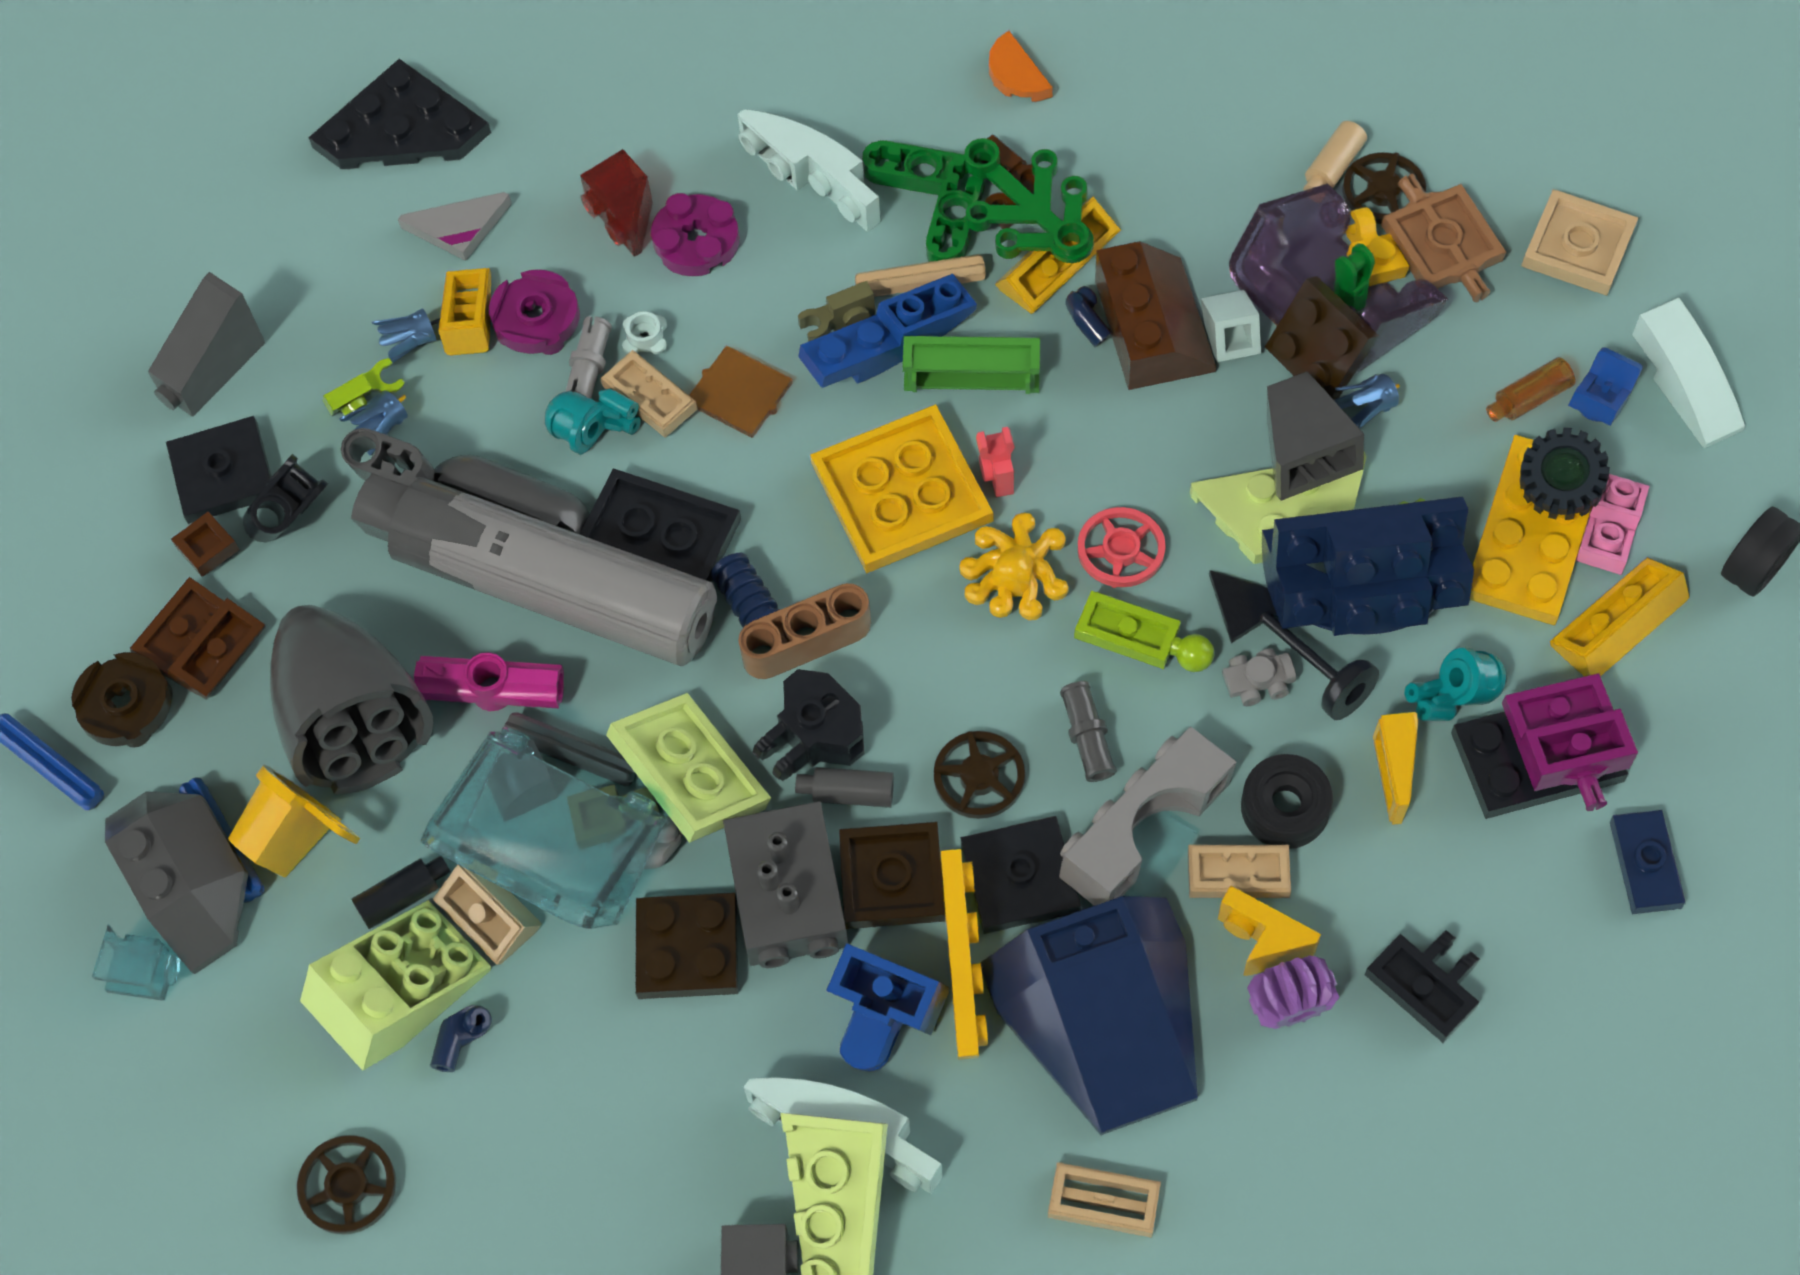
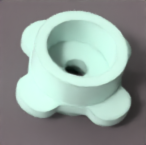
M641 311L624 320L623 328L626 331V340L623 341L622 347L625 353L628 354L634 350L636 353L652 352L653 354H660L666 349L667 344L663 339V331L667 328V322L663 316ZM642 334H649L647 337H641Z

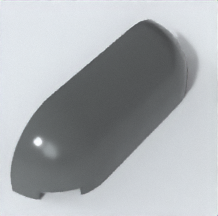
M455 456L443 461L434 468L435 482L577 534H580L590 515L583 502L572 493L480 456Z

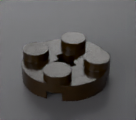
M131 652L113 654L116 659L108 660L103 664L96 661L88 666L79 676L72 691V707L75 709L77 721L82 729L96 742L108 746L127 745L134 748L147 743L151 734L166 719L170 710L173 691L156 663L151 659ZM126 690L131 691L130 702L123 707L116 708L114 702L111 701L115 695L123 696Z

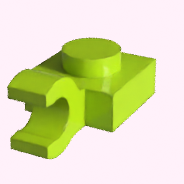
M390 358L378 361L368 372L356 376L323 395L322 401L331 416L340 411L345 416L366 406L367 400L365 397L370 395L371 392L378 391L382 393L383 390H387L394 394L401 390L404 385L403 379H399L393 384H386L381 380V371L392 365Z

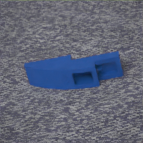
M952 273L880 302L877 313L874 316L801 344L798 357L821 388L851 376L859 384L903 362L904 336H944L976 310L977 303Z

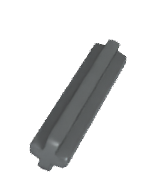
M511 713L504 725L503 732L507 739L519 744H524L534 739L539 752L620 785L630 786L636 777V773L620 753L521 713Z

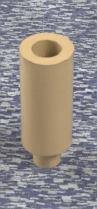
M1352 121L1340 123L1305 173L1307 183L1303 190L1307 196L1318 198L1321 192H1330L1367 141V134L1360 125Z

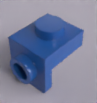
M1602 347L1597 353L1588 374L1575 390L1568 406L1580 411L1589 420L1603 422L1611 426L1627 403L1643 366L1606 347Z

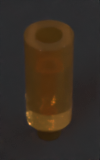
M1557 357L1497 391L1495 395L1496 401L1486 407L1487 414L1494 422L1504 417L1513 421L1574 386V372L1564 359Z

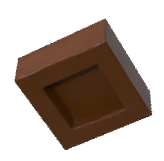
M209 512L171 538L176 549L201 577H204L240 550L234 539Z

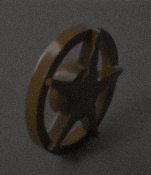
M1386 152L1372 153L1359 158L1348 168L1343 182V196L1351 210L1364 208L1361 204L1371 201L1378 206H1388L1392 213L1399 210L1397 201L1401 196V192H1403L1398 186L1401 178L1394 173L1396 166L1403 168L1409 174H1414L1426 193L1425 178L1413 162L1400 156L1397 152L1394 154ZM1375 163H1389L1385 170L1376 172L1365 167ZM1357 174L1367 182V187L1364 192L1354 198L1350 182L1353 176ZM1371 211L1376 224H1382L1383 218L1387 214Z
M968 731L953 738L941 749L934 765V785L938 796L949 809L968 818H990L1005 812L1017 801L1023 790L1025 769L1021 755L1007 739L991 732ZM976 742H988L997 745L1005 750L1006 753L994 758L980 754ZM968 743L970 756L962 764L943 765L947 757L955 749ZM1013 760L1017 769V781L1010 793L998 781V769ZM941 774L960 778L961 785L965 789L961 804L946 792L941 780ZM993 791L1004 798L1003 801L991 807H968L974 795H985Z
M354 1135L335 1137L315 1148L304 1161L297 1179L298 1202L306 1217L320 1229L342 1235L357 1233L374 1225L390 1207L396 1189L394 1166L385 1151L375 1142ZM353 1145L365 1148L354 1163L343 1162L336 1165L325 1156L329 1151L342 1146ZM373 1153L380 1158L384 1165L386 1188L370 1184L367 1175L364 1173ZM320 1160L328 1171L324 1180V1190L308 1199V1178L312 1168ZM365 1196H383L379 1205L372 1213L354 1222L356 1204L360 1203ZM333 1201L336 1205L343 1207L345 1224L327 1222L318 1217L312 1208Z

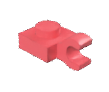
M1003 427L1001 433L986 435V438L984 431L978 432L976 441L980 453L979 463L983 481H992L996 498L1014 494V469L1011 462V453L1015 446L1010 428Z

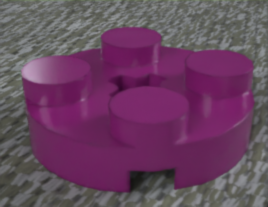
M684 193L671 195L666 201V206L660 209L655 216L651 226V239L655 253H657L662 259L663 265L670 271L684 276H703L710 273L709 268L715 267L721 262L723 266L732 260L739 246V229L732 206L726 201H721L708 195H686ZM692 230H702L703 233H706L705 236H697L695 241H690L688 238V232Z
M528 270L521 273L522 278L516 279L510 284L507 279L500 284L493 293L489 304V314L498 341L512 350L527 354L544 353L553 355L561 351L565 341L575 332L580 319L578 301L575 293L569 288L568 282L562 276L551 271ZM536 305L542 306L543 314L538 317L529 318L524 313L525 311H533Z

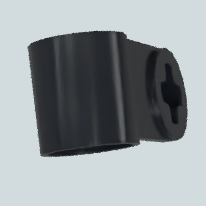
M292 454L265 484L267 487L246 510L243 516L245 532L250 538L258 542L274 541L299 514L302 515L328 483L324 479L316 480L297 464L298 458ZM267 508L272 510L277 515L278 526L270 528L262 525L257 517V509Z

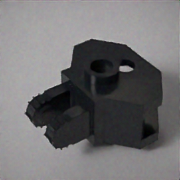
M797 669L783 681L784 710L777 715L778 724L757 741L752 751L758 759L763 761L789 743L792 749L777 761L771 772L778 780L782 781L787 780L807 763L812 768L819 762L851 766L865 754L861 705L829 673Z

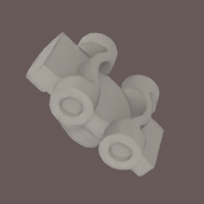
M1270 648L1258 652L1256 657L1251 658L1249 661L1245 655L1236 656L1229 660L1230 667L1222 670L1230 697L1240 696L1243 706H1253L1261 701L1259 691L1268 689L1271 699L1283 698L1289 693L1286 684L1296 681V673L1290 655L1288 653L1276 655L1274 649Z

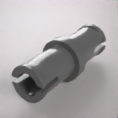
M1078 681L1064 686L1060 691V695L1063 698L1071 728L1068 730L1070 741L1077 744L1086 773V781L1098 782L1114 776L1117 770L1113 765L1104 736L1108 732L1106 722L1103 719H1099L1091 694L1090 683L1088 681Z

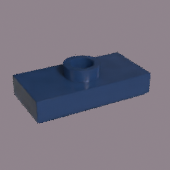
M1656 810L1613 815L1609 823L1631 913L1641 914L1682 909L1686 902L1663 811Z

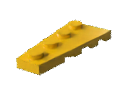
M961 849L941 851V872L944 885V907L948 932V953L952 979L958 1060L974 1059L979 1057L978 1046L988 1045L986 1015H975L974 995L983 994L981 963L971 964L969 946L970 943H979L977 913L966 912L965 893L975 892L972 862H962Z

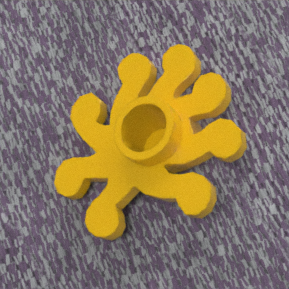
M1025 512L1017 514L1012 519L1014 539L993 527L985 526L979 528L975 532V545L982 549L995 545L998 549L991 550L977 559L965 557L961 560L959 565L960 574L968 580L978 579L987 570L992 569L980 583H970L965 587V599L971 604H984L991 592L997 590L998 596L992 598L989 602V611L993 616L1002 618L1007 617L1012 612V597L1022 596L1019 603L1020 615L1029 621L1039 619L1042 615L1043 607L1036 600L1038 594L1036 579L1041 581L1045 595L1052 600L1063 599L1069 591L1067 582L1056 578L1053 569L1044 560L1049 549L1061 550L1065 546L1066 537L1063 531L1058 528L1047 529L1040 539L1032 544L1028 533L1035 528V518Z

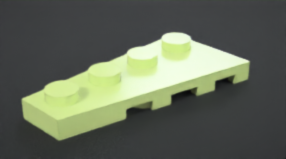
M780 1113L783 1132H786L789 1158L786 1160L789 1181H792L796 1208V1213L794 1214L796 1236L799 1235L802 1254L801 1275H873L888 1124Z

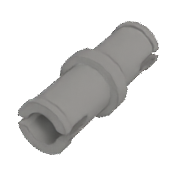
M591 316L586 317L583 321V329L577 350L572 351L569 364L572 369L565 392L572 391L583 394L588 398H592L597 376L604 371L606 361L603 358V354L612 329L609 321L596 316L593 325H591L593 321Z

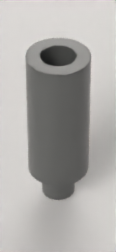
M815 767L814 775H796L795 793L812 794L813 802L821 801V803L892 807L894 772Z

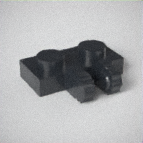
M1445 930L1422 953L1404 936L1399 934L1366 969L1365 976L1438 1040L1444 1043L1479 1004V1001L1459 984L1474 969L1480 958L1470 951L1467 955H1463L1455 967L1447 974L1435 962L1451 949L1453 941L1456 939L1453 935Z

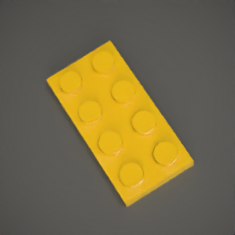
M1514 434L1472 565L1474 576L1470 600L1555 626L1592 506L1589 513L1582 517L1580 513H1575L1574 519L1565 520V515L1557 514L1556 520L1548 518L1549 512L1545 510L1541 514L1534 510V503L1532 501L1527 503L1523 497L1524 488H1520L1521 464L1524 453L1528 447H1532L1533 440ZM1568 458L1552 461L1545 470L1548 482L1560 490L1573 489L1583 479V472L1579 464Z

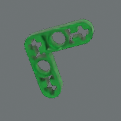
M880 140L866 146L862 153L863 173L870 182L877 185L938 195L926 237V257L928 262L965 257L973 230L967 225L966 215L960 219H951L944 212L951 206H961L966 209L972 202L981 201L985 189V179H979L972 175L967 180L966 192L960 190L959 179H962L964 174H970L965 166L964 154ZM881 159H887V160H888V161H885V162H884L883 166H876V165H875V164H879L880 161H881ZM904 161V171H899L901 169V162ZM919 164H929L935 168L934 173L926 177L915 175L912 170ZM946 233L951 234L952 247H949L947 252L939 251L944 246Z

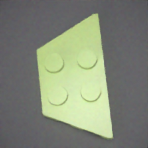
M1364 452V460H1363V470H1364V466H1365V462H1366V458H1367L1365 452ZM1273 468L1193 482L1190 486V495L1196 503L1201 501L1216 517L1215 524L1227 536L1235 539L1244 555L1253 564L1263 563L1262 530L1273 529L1274 519L1354 510L1363 470L1282 501L1276 496Z

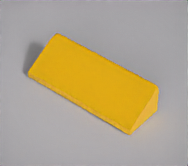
M1093 196L1082 204L1081 222L1091 230L1094 238L1093 250L1086 259L1077 263H1065L1055 258L1051 251H1029L995 285L1002 293L1032 314L1096 254V250L1103 248L1121 229ZM1069 241L1064 245L1075 246L1078 243L1074 241Z
M1647 557L1549 641L1551 647L1584 677L1598 673L1601 677L1689 599L1684 573Z

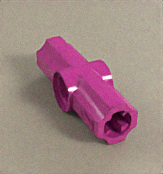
M489 652L480 653L471 659L420 656L419 661H416L414 682L425 700L475 703L482 710L490 712L499 711L507 705L559 709L564 693V669L562 665L504 661L497 654ZM488 678H499V680L491 686H480L481 683Z

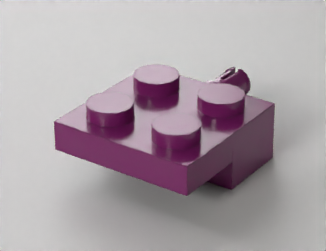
M1600 674L1505 695L1502 706L1534 791L1563 784L1578 785L1587 811H1593L1595 807L1598 810L1606 806L1607 801L1597 779L1605 774L1630 769L1638 751L1621 708L1614 710Z

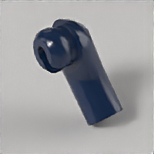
M1082 286L1076 292L1071 291L1068 294L1065 304L1076 326L1090 343L1096 347L1106 340L1112 332L1092 309L1097 303L1096 294L1089 287Z
M472 1005L444 1019L440 1025L430 1067L442 1072H454L460 1049L483 1036L492 1024L490 1012L483 1006Z

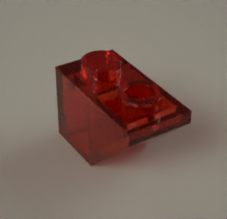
M622 149L580 175L584 194L580 198L585 209L593 218L599 216L605 222V229L612 241L617 246L623 244L636 257L642 253L653 201L647 175Z

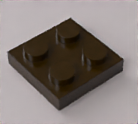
M1314 276L1304 281L1264 347L1293 376L1308 371L1328 395L1335 400L1344 391H1336L1335 388L1348 385L1379 335L1318 276Z
M938 822L839 829L846 929L945 922Z
M735 893L636 898L635 993L638 999L738 994L737 899Z

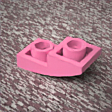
M1609 474L1604 494H1602L1600 502L1596 507L1592 505L1576 561L1622 575L1650 486Z

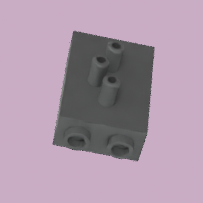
M821 801L723 820L750 966L760 965L763 968H776L787 964L790 958L810 955L812 958H826L837 954L840 948H844L846 943L848 944Z

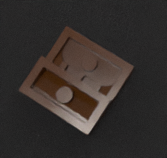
M189 577L133 643L130 651L131 653H137L151 659L156 663L164 676L207 700L266 626L230 599L222 600Z

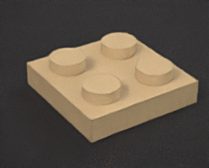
M1553 189L1525 253L1521 267L1607 296L1635 229L1638 217Z

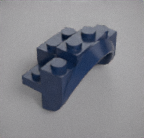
M1463 496L1274 519L1273 529L1262 530V560L1267 588L1281 628L1315 625L1332 631L1334 636L1381 634L1410 626L1428 624L1429 615L1436 609L1468 606L1474 568L1463 546L1468 516V507ZM1323 562L1327 573L1312 568L1307 564Z

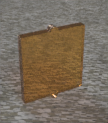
M726 345L710 368L702 370V378L689 396L696 401L697 410L753 438L769 415L777 413V404L793 383L792 378Z

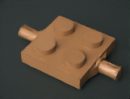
M1409 174L1408 177L1407 175L1398 182V186L1408 198L1409 203L1404 208L1385 215L1381 226L1386 234H1391L1408 262L1409 270L1421 289L1427 294L1450 283L1462 282L1474 302L1485 299L1490 294V289L1487 288L1478 273L1483 269L1502 262L1506 254L1504 247L1462 184L1442 192L1425 193L1414 174Z

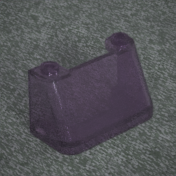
M1327 183L1261 203L1257 207L1231 255L1229 272L1236 286L1240 290H1245L1250 300L1276 326L1307 278L1318 276L1334 291L1336 275L1334 262L1340 256L1348 257L1349 245L1341 239L1350 222V211L1347 203ZM1417 279L1406 283L1399 294L1387 282L1369 286L1366 307L1360 311L1353 306H1350V308L1379 337L1354 375L1367 368L1432 322L1439 315L1448 298L1432 283L1424 279Z

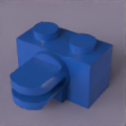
M846 943L826 990L854 1003L851 1009L854 1012L840 1043L841 1056L846 1063L859 1070L872 1072L882 1069L887 1064L903 1024L928 1035L932 1034L950 988L937 980Z

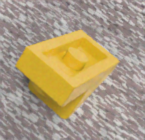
M1233 886L1229 887L1221 901L1217 920L1223 922L1225 929L1238 938L1244 940L1252 938L1257 941L1246 961L1244 976L1262 973L1266 968L1277 966L1281 962H1288L1297 957L1314 956L1321 934Z

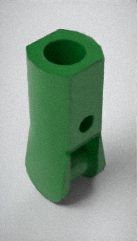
M1361 243L1356 244L1352 248V252L1348 257L1340 256L1334 262L1336 275L1333 292L1355 313L1366 307L1369 279L1375 264L1373 254Z

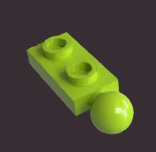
M1092 590L1074 631L1075 639L1161 669L1165 668L1169 655L1176 656L1180 666L1190 672H1201L1207 669L1214 659L1213 645L1205 636L1191 634L1183 639L1177 637L1181 621Z

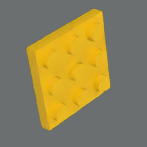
M936 404L810 454L811 464L866 574L994 522L993 511Z

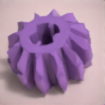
M1311 955L1304 958L1297 957L1288 962H1281L1277 966L1266 968L1263 973L1255 975L1247 987L1251 997L1249 1002L1254 1015L1258 1016L1261 1026L1273 1029L1283 1026L1290 1027L1296 1023L1305 1022L1310 1018L1320 1016L1322 1012L1331 1010L1339 999L1335 987L1337 983L1332 970L1328 969L1325 959Z

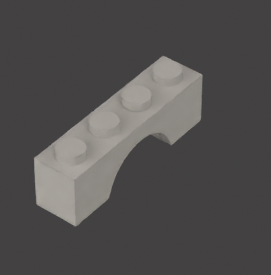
M1191 726L1178 739L1174 736L1168 738L1155 756L1157 761L1147 771L1142 767L1139 768L1124 787L1125 793L1116 802L1109 799L1100 807L1092 820L1094 825L1084 835L1076 832L1063 846L1060 852L1063 860L1059 878L1094 906L1123 896L1137 882L1143 859L1135 846L1132 831L1142 820L1152 814L1163 811H1181L1200 816L1230 785L1236 761Z

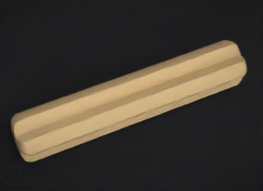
M978 254L860 272L855 275V285L867 280L874 293V297L907 292L952 273L961 284L981 281L985 279L986 269L982 255Z

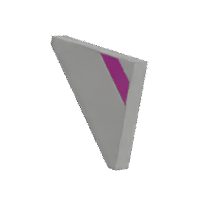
M501 192L402 214L398 221L402 229L466 261L512 203L509 194Z

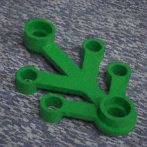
M979 138L971 141L966 146L964 156L967 171L976 178H988L1016 204L989 205L984 201L972 202L966 208L968 227L973 231L982 232L990 228L992 223L1038 224L1047 232L1019 233L1013 228L1000 230L995 237L996 252L1000 257L1013 259L1021 251H1051L1054 257L1062 262L1077 263L1086 259L1091 254L1094 246L1093 234L1081 222L1082 204L1087 199L1086 181L1079 176H1070L1063 180L1061 184V198L1065 203L1064 221L1051 211L1052 177L1058 171V160L1053 151L1041 149L1036 151L1031 158L1032 173L1035 176L1033 195L1000 165L999 148L995 142L990 139ZM979 161H988L986 164H977ZM1043 161L1051 163L1049 167L1045 168L1038 166ZM1071 188L1081 190L1078 194H1070L1067 191ZM977 213L986 215L985 218L979 220L974 219L972 216ZM1006 240H1012L1016 242V244L1011 247H1005L1002 245V243ZM1069 241H1074L1078 243L1075 246L1064 245Z

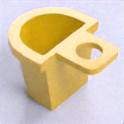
M263 765L257 772L256 777L260 780V783L228 837V840L255 864L285 878L329 829L354 844H357L361 839L341 822V818L290 779L267 765Z

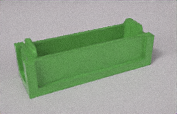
M904 336L902 365L904 391L917 392V389L1025 390V394L1039 393L1040 338Z

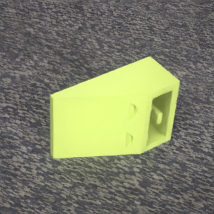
M427 900L309 964L300 1002L363 1071L403 1048L490 972L491 966L440 911Z

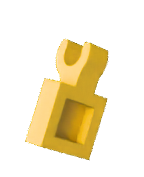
M1368 207L1351 210L1350 215L1355 224L1347 225L1344 229L1348 239L1351 241L1347 256L1351 254L1352 248L1358 243L1365 245L1371 251L1375 264L1369 279V286L1405 278L1409 264L1391 234L1377 235L1375 218Z

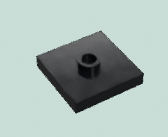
M254 416L166 442L183 516L188 524L193 523L207 512L212 516H217L250 506L267 487L265 484L272 477L259 426Z
M1056 816L960 837L965 862H972L975 891L973 894L984 934L1081 911L1077 891L1059 878L1063 860L1060 852L1064 842Z

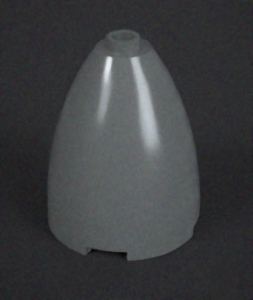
M301 605L292 608L282 618L272 648L270 693L280 740L291 768L299 782L305 787L312 784L331 788L334 795L349 794L369 789L403 771L400 762L408 757L418 745H427L433 729L432 712L407 671L375 637L356 623L336 612L315 605Z

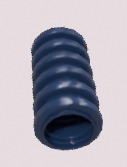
M734 553L718 561L711 570L710 576L714 583L718 584L717 587L720 593L725 595L724 598L727 604L732 606L731 609L734 615L739 617L738 621L744 628L750 622L781 609H778L775 599L770 597L771 594L768 588L763 586L764 583L761 577L756 575L757 572L754 566L749 564L750 561L747 555L744 553Z

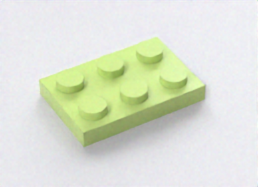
M688 693L612 722L609 726L606 736L689 843L724 828L723 820L752 815L765 810L771 799L769 794Z

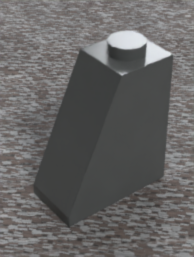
M208 272L203 277L148 370L157 387L154 391L156 397L171 410L179 407L192 417L265 344L243 294L211 272Z
M1308 371L1267 386V425L1276 496L1281 501L1363 470L1364 433Z

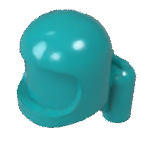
M613 389L600 390L598 402L583 394L566 391L557 394L549 402L545 411V426L553 437L569 442L570 449L582 455L595 444L604 429L618 432L624 431L630 435L635 434L641 423L640 418L635 416L639 405L637 402Z
M1457 648L1452 650L1443 660L1439 679L1428 682L1409 683L1405 687L1404 695L1408 702L1418 703L1416 713L1420 720L1450 721L1457 715V705H1484L1496 700L1502 694L1506 685V669L1498 657L1490 652L1474 651L1471 648Z

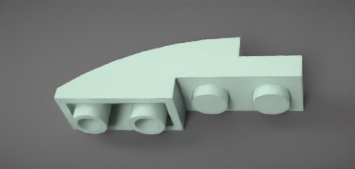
M746 109L737 114L740 129L738 138L741 145L750 155L754 156L757 154L765 161L771 173L778 180L783 181L785 179L797 191L809 182L817 194L822 197L828 196L837 204L839 211L845 219L852 223L856 221L867 232L881 223L879 196L864 184L862 160L846 147L823 133L784 117Z
M754 1078L749 1079L744 1086L747 1100L751 1104L748 1108L750 1112L771 1126H774L777 1121L782 1123L780 1113L888 1124L884 1165L892 1169L890 1176L910 1191L916 1192L920 1187L932 1194L943 1177L942 1164L905 1141L910 1134L909 1118L878 1101L830 1084L803 1079Z

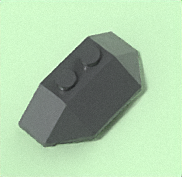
M146 791L105 819V844L144 914L192 973L196 974L237 946L239 934L237 927L243 909L248 872L202 795Z

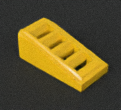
M490 268L446 272L438 331L447 355L485 353L489 350ZM478 288L477 291L457 292V290Z
M1416 712L1381 715L1373 734L1388 818L1392 825L1402 824L1411 802L1418 730Z

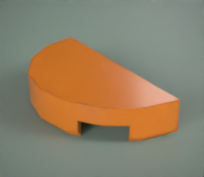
M1008 30L997 38L989 52V75L994 86L1005 96L1012 97L1013 94L1019 97H1030L1031 102H1038L1053 97V87L1011 32Z

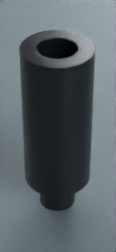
M441 855L427 864H424L423 860L419 858L351 898L368 929H371L439 889L435 881L451 871Z

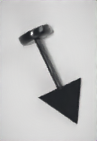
M1209 570V577L1231 644L1261 624L1267 626L1330 680L1322 695L1321 706L1325 713L1334 721L1342 720L1352 714L1368 698L1379 679V670L1370 661L1363 659L1355 660L1337 671L1289 629L1281 628L1280 622L1274 618L1277 613L1267 587Z

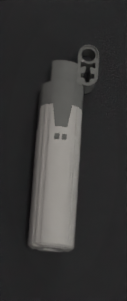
M366 428L355 429L343 439L341 445L343 459L361 479L365 480L353 505L351 519L366 534L387 541L391 559L681 667L691 662V659L701 650L710 631L717 602L713 583L435 482V470L418 448L410 443ZM376 449L371 459L361 462L365 452ZM395 463H396L400 468L405 469V470L402 472V474H401V473L398 471V469L394 466Z

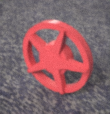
M1115 507L1100 511L1087 520L1079 533L1077 552L1082 567L1095 580L1112 586V588L1132 587L1149 580L1157 573L1164 560L1166 545L1161 528L1150 516L1136 509ZM1128 518L1140 522L1143 526L1135 531L1124 527L1115 528L1109 519ZM1102 523L1106 532L1103 545L1085 548V541L1090 531ZM1149 531L1154 535L1158 545V553L1155 560L1140 551V541ZM1089 558H1105L1113 565V575L1104 573L1096 568ZM1132 563L1148 567L1138 574L1120 577L1123 567Z

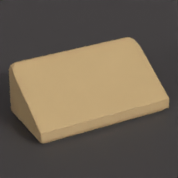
M479 861L459 862L433 898L434 902L497 965L502 964L542 925Z

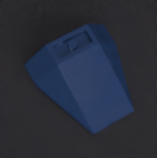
M1121 896L1027 929L980 962L982 977L998 1015L1100 1135L1197 1101L1198 1093L1186 941L1167 897Z

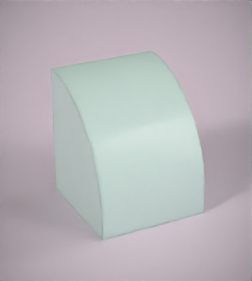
M1245 290L1201 298L1205 329L1211 350L1217 362L1261 354L1259 313Z

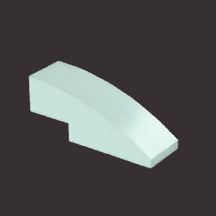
M1676 298L1641 314L1632 335L1657 368L1653 380L1701 446L1705 449L1742 432L1745 424L1727 378L1710 344L1681 299Z

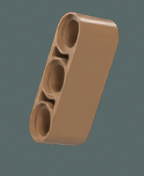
M846 583L750 622L741 630L738 639L744 669L749 675L758 679L772 678L863 639L871 627L867 593L863 588L855 584ZM848 609L859 612L852 617L839 615L842 611ZM809 627L815 629L810 635L796 634L801 628ZM764 645L772 648L764 654L752 652L758 646Z

